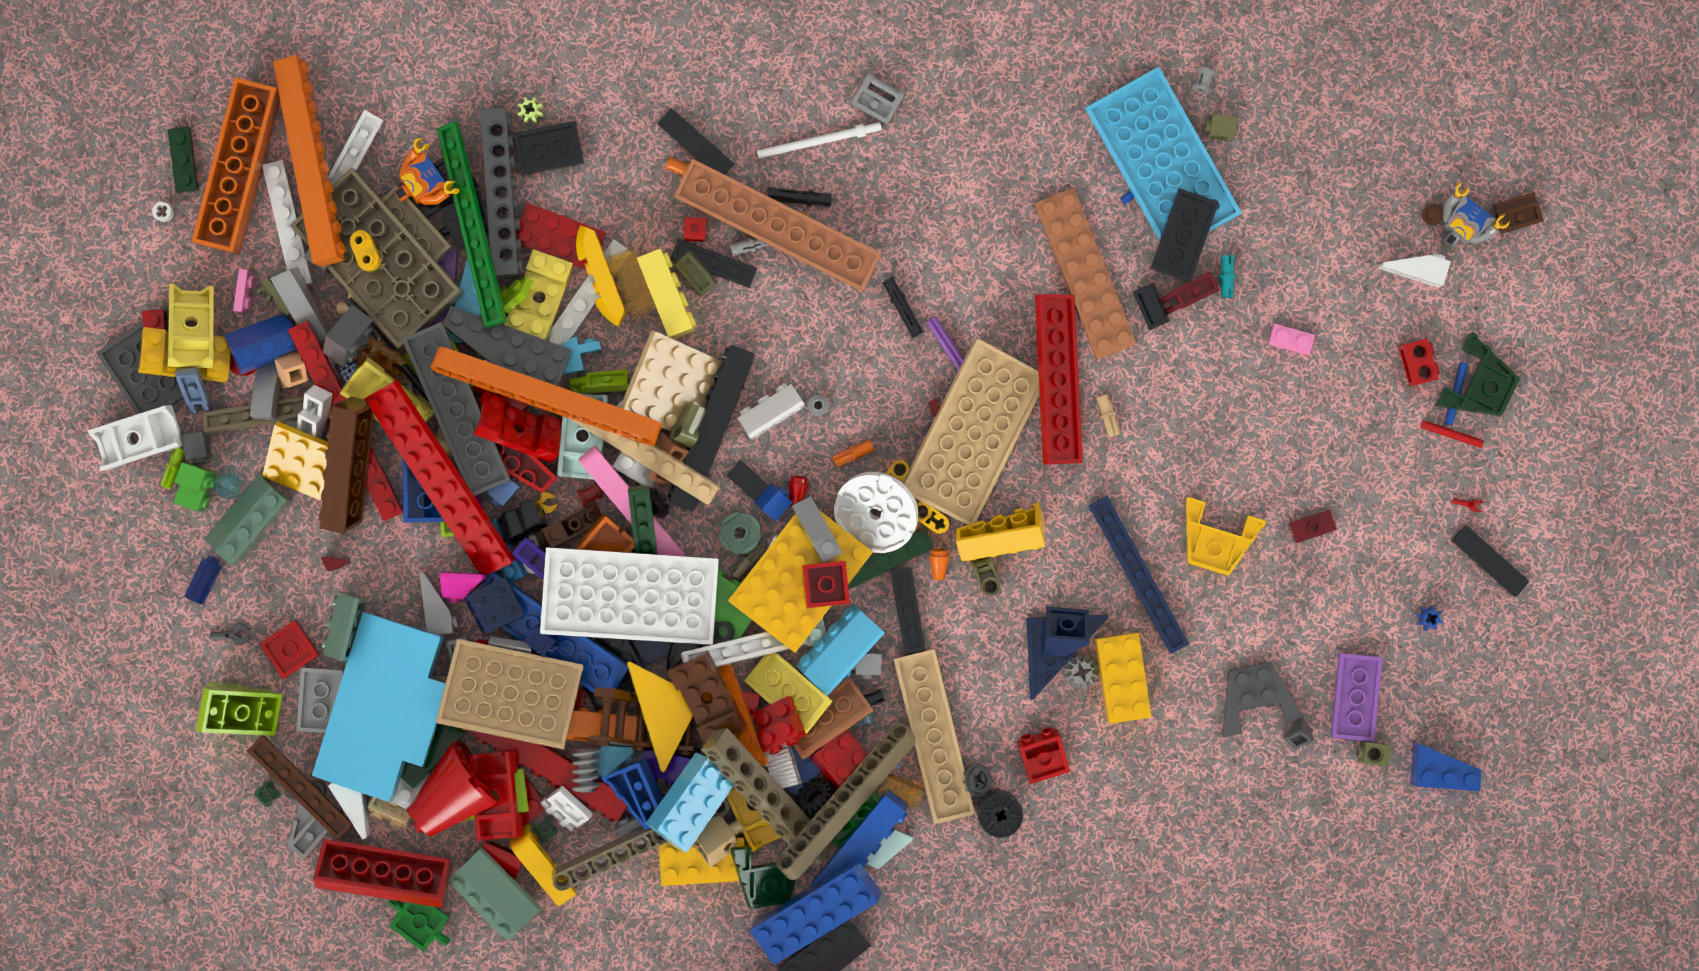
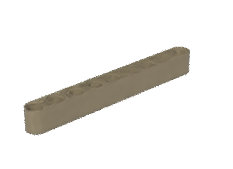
M904 723L895 724L779 856L777 867L788 879H798L914 746L916 738Z
M726 798L723 801V806L717 809L712 818L716 816L723 817L727 814L729 804ZM641 827L556 867L552 872L553 886L559 891L570 889L668 841L662 836L655 835V831L652 828L645 830L644 827ZM638 838L646 839L642 845L635 844V841ZM619 847L626 848V851L623 854H617L615 852L616 849ZM600 856L607 858L604 863L596 862V859ZM581 865L587 867L586 871L582 873L576 871L577 867ZM559 875H565L568 877L563 882H559L556 880V878Z

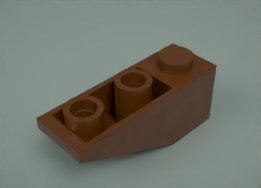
M593 503L541 529L535 536L542 549L546 552V547L556 548L591 529L602 514L596 503Z

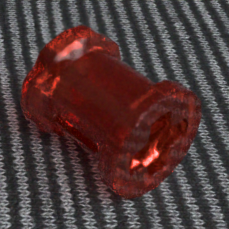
M596 481L583 490H576L584 507L597 498H604Z

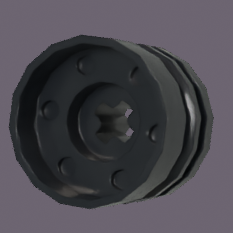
M995 789L990 790L978 801L976 809L977 818L985 832L998 838L1009 837L1017 832L1022 824L1023 811L1013 794L1006 790ZM1003 810L1005 817L997 819L996 811L1000 812Z

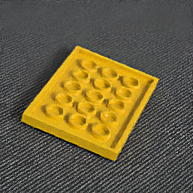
M820 511L842 553L823 563L846 561L849 584L873 551ZM796 513L728 599V602L794 653H796L831 607L806 608L801 565L821 563Z

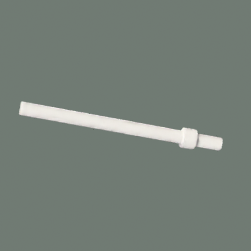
M880 122L865 126L859 124L855 125V128L757 150L758 158H764L850 137H864L868 133L881 131L882 128Z

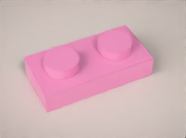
M239 269L233 311L247 314V309H250L252 305V298L249 295L250 288L254 287L255 277L252 276L253 272L249 270Z
M1273 324L1268 345L1309 356L1315 335Z

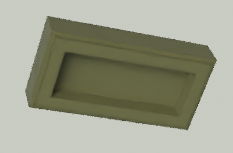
M690 250L673 264L700 296H703L717 284V280Z

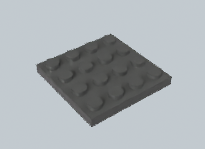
M165 306V307L162 308V309H164L165 312H166V323H167V332H168V329H169V311H168V310H169V306ZM143 322L96 352L136 414L165 405H174L184 398L176 377L138 373Z

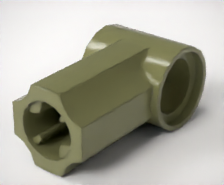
M689 402L681 421L677 422L671 429V439L688 448L693 447L699 437L697 430L707 410Z

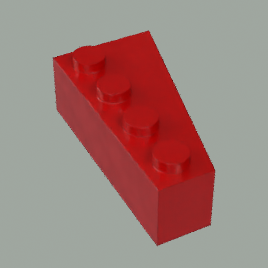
M496 443L508 473L539 492H546L559 478L541 459Z

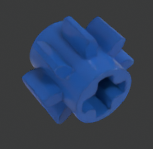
M1430 605L1429 610L1425 606H1421L1422 612L1420 614L1415 613L1419 617L1416 625H1424V631H1428L1429 626L1433 630H1437L1436 625L1443 623L1439 617L1442 611L1435 612V606ZM1427 614L1433 616L1430 618L1431 622H1426V619L1428 618Z

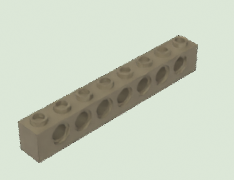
M728 728L713 731L701 750L705 753L707 759L716 765L721 774L728 778L734 785V788L747 799L749 805L761 814L762 819L768 822L773 827L775 833L781 836L789 846L811 821L810 818ZM830 842L810 866L822 865L834 845Z

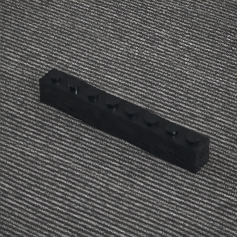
M731 345L730 349H725L722 360L725 361L723 367H718L714 379L717 380L715 387H710L706 399L709 402L705 408L707 411L697 430L699 433L698 440L693 447H686L689 453L685 457L684 464L705 477L709 475L756 356L754 353ZM671 486L667 496L670 498L669 503L694 512L699 500L678 486Z

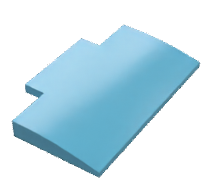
M362 612L312 776L388 802L394 800L405 762L424 767L438 724L436 720L446 683L432 679V675L444 636Z

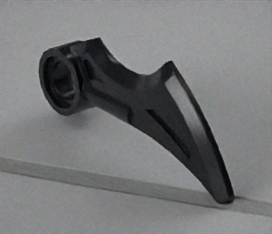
M729 621L714 622L713 641L722 643L733 639L735 629L732 623ZM721 626H725L728 630V635L725 638L719 635L718 631ZM671 642L666 671H668L670 666L678 665L682 661V652L702 648L707 644Z

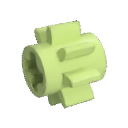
M524 97L525 102L518 104V107L521 109L518 116H525V123H528L529 119L537 123L536 118L544 116L539 110L543 108V105H536L537 99L533 97L532 101ZM533 107L535 111L528 114L526 109Z

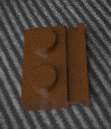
M1535 192L1492 205L1495 209L1496 219L1501 214H1505L1500 219V222L1506 224L1510 221L1507 228H1500L1501 234L1544 221Z

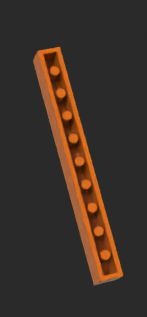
M297 55L274 61L273 66L312 263L324 267L345 261L343 254L345 253V246L340 239L341 226L336 219L337 206L332 199L333 186L328 179L329 166L324 159L325 146L320 139L321 126L316 119L317 106L312 99L313 86L307 74L309 73V66L305 60Z

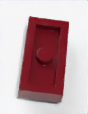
M1330 510L1289 523L1295 543L1337 530Z

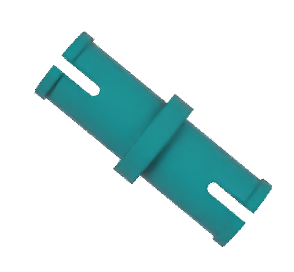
M1221 255V274L1219 275V279H1221V298H1235V255Z

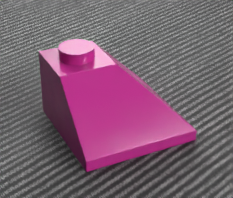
M441 572L442 598H448V602H461V599H464L478 589L489 575Z

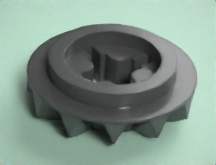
M973 763L967 766V771L963 773L965 776L963 783L966 784L965 791L970 792V796H985L991 787L989 770L981 763ZM973 777H976V779L978 780V782L981 783V784H976V781L974 780Z

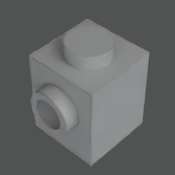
M866 653L852 670H856V675H860V679H873V675H881L882 653Z

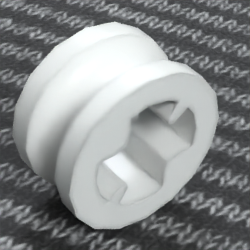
M158 202L154 205L152 214L157 220L167 222L172 219L174 210L171 205L165 202ZM161 207L164 209L167 207V210L165 211L167 214L166 216H159V214L161 213L159 209Z

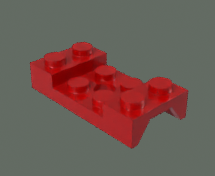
M486 391L478 400V403L482 404V409L473 435L550 463L559 455L562 419L546 413L539 417L505 404L506 398ZM513 425L517 426L521 433L516 432Z
M516 750L469 755L470 767L476 779L489 787L491 792L494 790L499 795L496 804L474 815L477 841L522 837V815H518L514 773L517 772Z

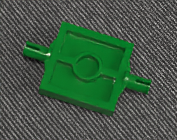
M395 900L388 902L389 905L398 911L396 918L389 927L424 952L435 939L445 947L451 941L450 938L441 933L443 925L450 916L439 907L408 902L403 904Z

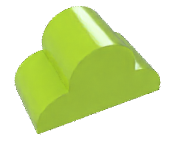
M208 682V686L203 687L196 731L201 733L275 736L283 694L227 682Z

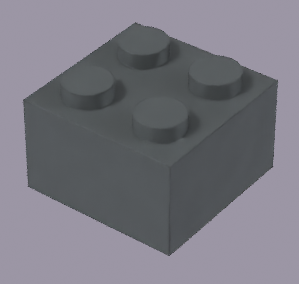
M351 305L326 335L323 353L342 367H345L348 362L352 363L358 356L357 351L360 347L365 348L371 340L373 319Z

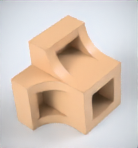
M298 350L274 359L279 383L283 389L308 381L306 374L308 370Z

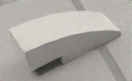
M313 385L304 393L303 410L298 414V430L317 438H322L329 416L332 393L316 385Z

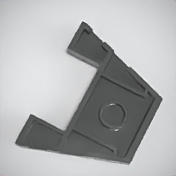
M1271 662L1228 671L1222 729L1223 737L1242 734L1238 716L1239 711L1280 703L1285 724L1297 722L1299 719L1304 720V716Z

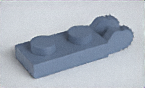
M198 367L176 369L175 377L191 413L198 414V404H202L204 412L212 411L211 402Z

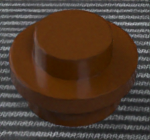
M1429 204L1424 207L1422 219L1426 224L1436 225L1441 222L1443 210L1440 206Z

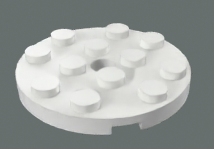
M865 472L850 478L841 487L834 505V516L839 526L874 553H886L902 547L911 538L918 523V507L910 490L898 479L880 472ZM871 509L881 511V516H874Z

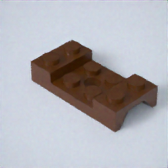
M708 650L685 663L670 666L667 673L675 689L680 690L698 725L696 729L704 744L715 730L728 728L734 735L745 729L747 724ZM704 692L711 693L713 701H705L702 694Z

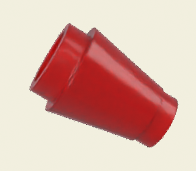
M791 476V480L788 481L789 496L792 502L790 506L805 499L809 486L807 477Z

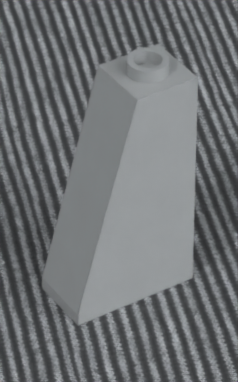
M298 266L270 278L296 324L299 325L309 320L321 346L324 345L325 337L330 329Z

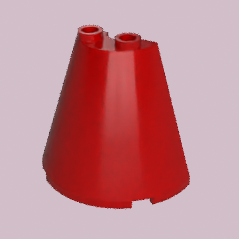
M455 740L449 745L411 804L406 808L409 816L415 821L413 823L414 828L419 833L424 831L430 837L497 803L489 787L476 779L469 765V755H472L468 746L459 740Z

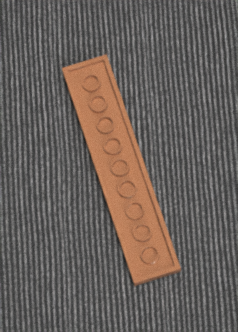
M694 159L691 160L674 195L675 198L864 292L882 256V253Z

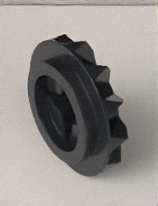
M650 487L653 515L658 518H664L669 514L668 509L670 508L666 503L667 499L657 489Z

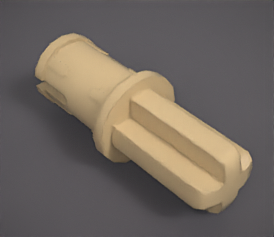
M1109 394L1097 397L1096 400L1102 415L1100 418L1104 421L1108 436L1114 437L1119 435L1120 430L1115 417L1117 413L1113 410Z

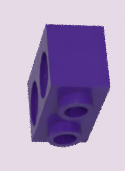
M525 537L512 554L544 580L546 552L528 537Z

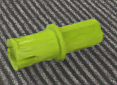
M173 449L168 464H165L167 468L161 481L162 487L168 489L173 487L181 462L185 458L183 449Z

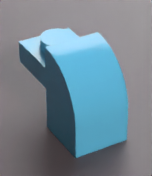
M578 337L569 339L563 345V347L572 349L564 375L586 371L583 354L603 351L602 343L596 341V338L583 340L584 344H580Z

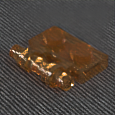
M370 337L366 344L372 347V349L365 348L362 351L356 367L359 368L364 360L369 357L384 368L385 373L398 380L402 370L396 367L395 364L403 366L406 363V359L400 356L401 353L398 351H392L386 347L385 343L381 340H375ZM379 354H383L384 356L388 357V359L386 360L382 358L381 356H379Z

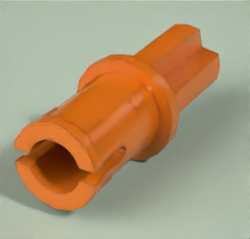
M870 439L854 447L849 446V449L834 455L832 459L836 467H840L853 460L858 461L857 458L875 450Z

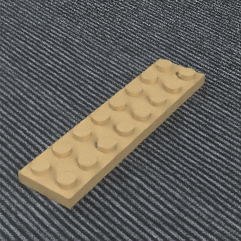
M935 649L894 658L911 732L916 738L914 745L934 824L974 815L975 811L970 792L965 791L966 784L963 783L965 780L963 775L965 770Z

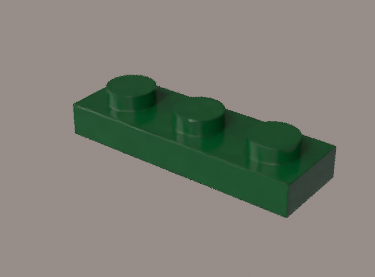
M191 128L167 129L175 191L181 193L199 190Z

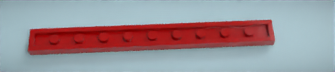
M309 320L288 329L315 385L332 393L330 409L333 405L347 399L340 394L342 386L327 356L323 353V348ZM370 446L366 487L383 521H386L403 513V508L372 446Z

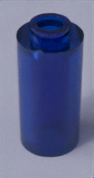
M210 555L207 558L202 557L184 597L204 605L222 568V565L219 564V559Z

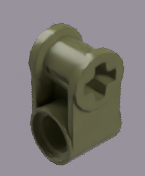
M986 557L976 562L970 561L982 593L986 596L996 595L1000 590V583L992 558ZM986 564L988 565V566H986V567H984V568H981V569L978 568V567H981V566L986 565ZM987 581H993L996 584L994 592L989 593L985 590L984 585Z

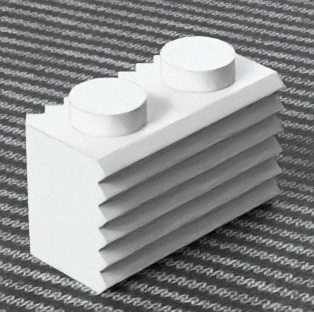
M786 745L782 747L783 751L775 755L765 753L769 764L764 767H767L770 776L782 789L802 784L791 746Z

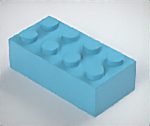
M695 753L650 816L646 825L674 847L687 853L734 785L721 774L716 765L710 762L707 757Z

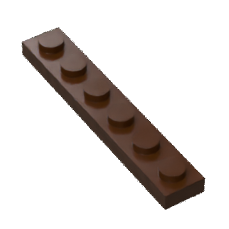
M261 735L247 750L336 840H339L353 826L351 821L264 735Z

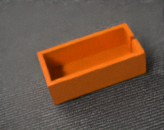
M603 513L574 549L630 553L635 548L634 537L623 528L620 529L615 521Z

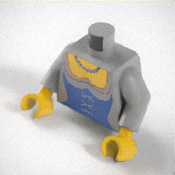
M1461 181L1456 184V192H1452L1443 205L1442 219L1444 224L1442 227L1449 232L1443 242L1450 248H1454L1459 241L1465 245L1486 241L1499 232L1500 228H1507L1510 224V221L1506 224L1500 222V219L1505 214H1501L1495 223V218L1466 196L1469 192V185L1465 190L1458 189L1462 184Z

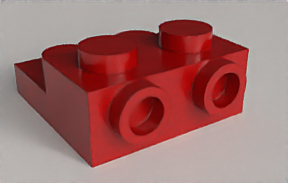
M786 696L753 713L759 728V732L756 734L763 753L775 755L783 751L782 747L796 745L800 743L801 738L807 736L792 696Z
M1046 727L1041 730L1040 734H1024L1020 737V740H1017L1021 759L1030 784L1070 772L1057 728Z

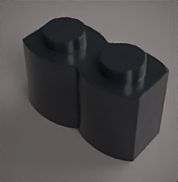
M533 500L521 502L514 511L508 510L504 512L497 520L505 542L511 545L522 542L525 537H529L548 526L540 504Z

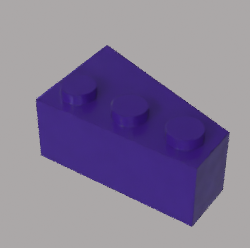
M645 748L641 759H647L656 781L660 778L665 780V784L673 785L693 755L681 756L674 752L665 772L660 771L653 749Z

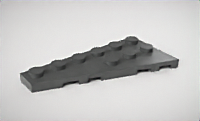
M450 306L443 323L447 331L467 344L490 363L559 387L572 349L503 324L486 328L481 316Z

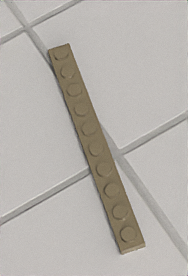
M409 379L398 380L401 385L415 394L414 385ZM304 396L277 400L276 420L254 419L250 417L251 405L203 412L204 433L210 435L276 424L278 421L283 423L298 420V414L303 410Z

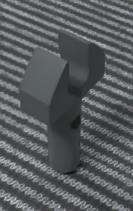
M243 623L234 624V628L231 631L211 632L209 639L211 641L233 639L235 645H242L251 637L241 638L236 633H239L240 630H250V628Z

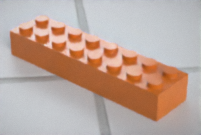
M234 78L191 242L240 255L263 168L262 165L264 164L280 103L277 88Z

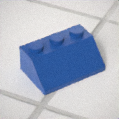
M279 314L224 335L240 374L275 362V358L297 351L288 332V329L293 328V325L286 314Z
M402 458L403 523L445 522Z

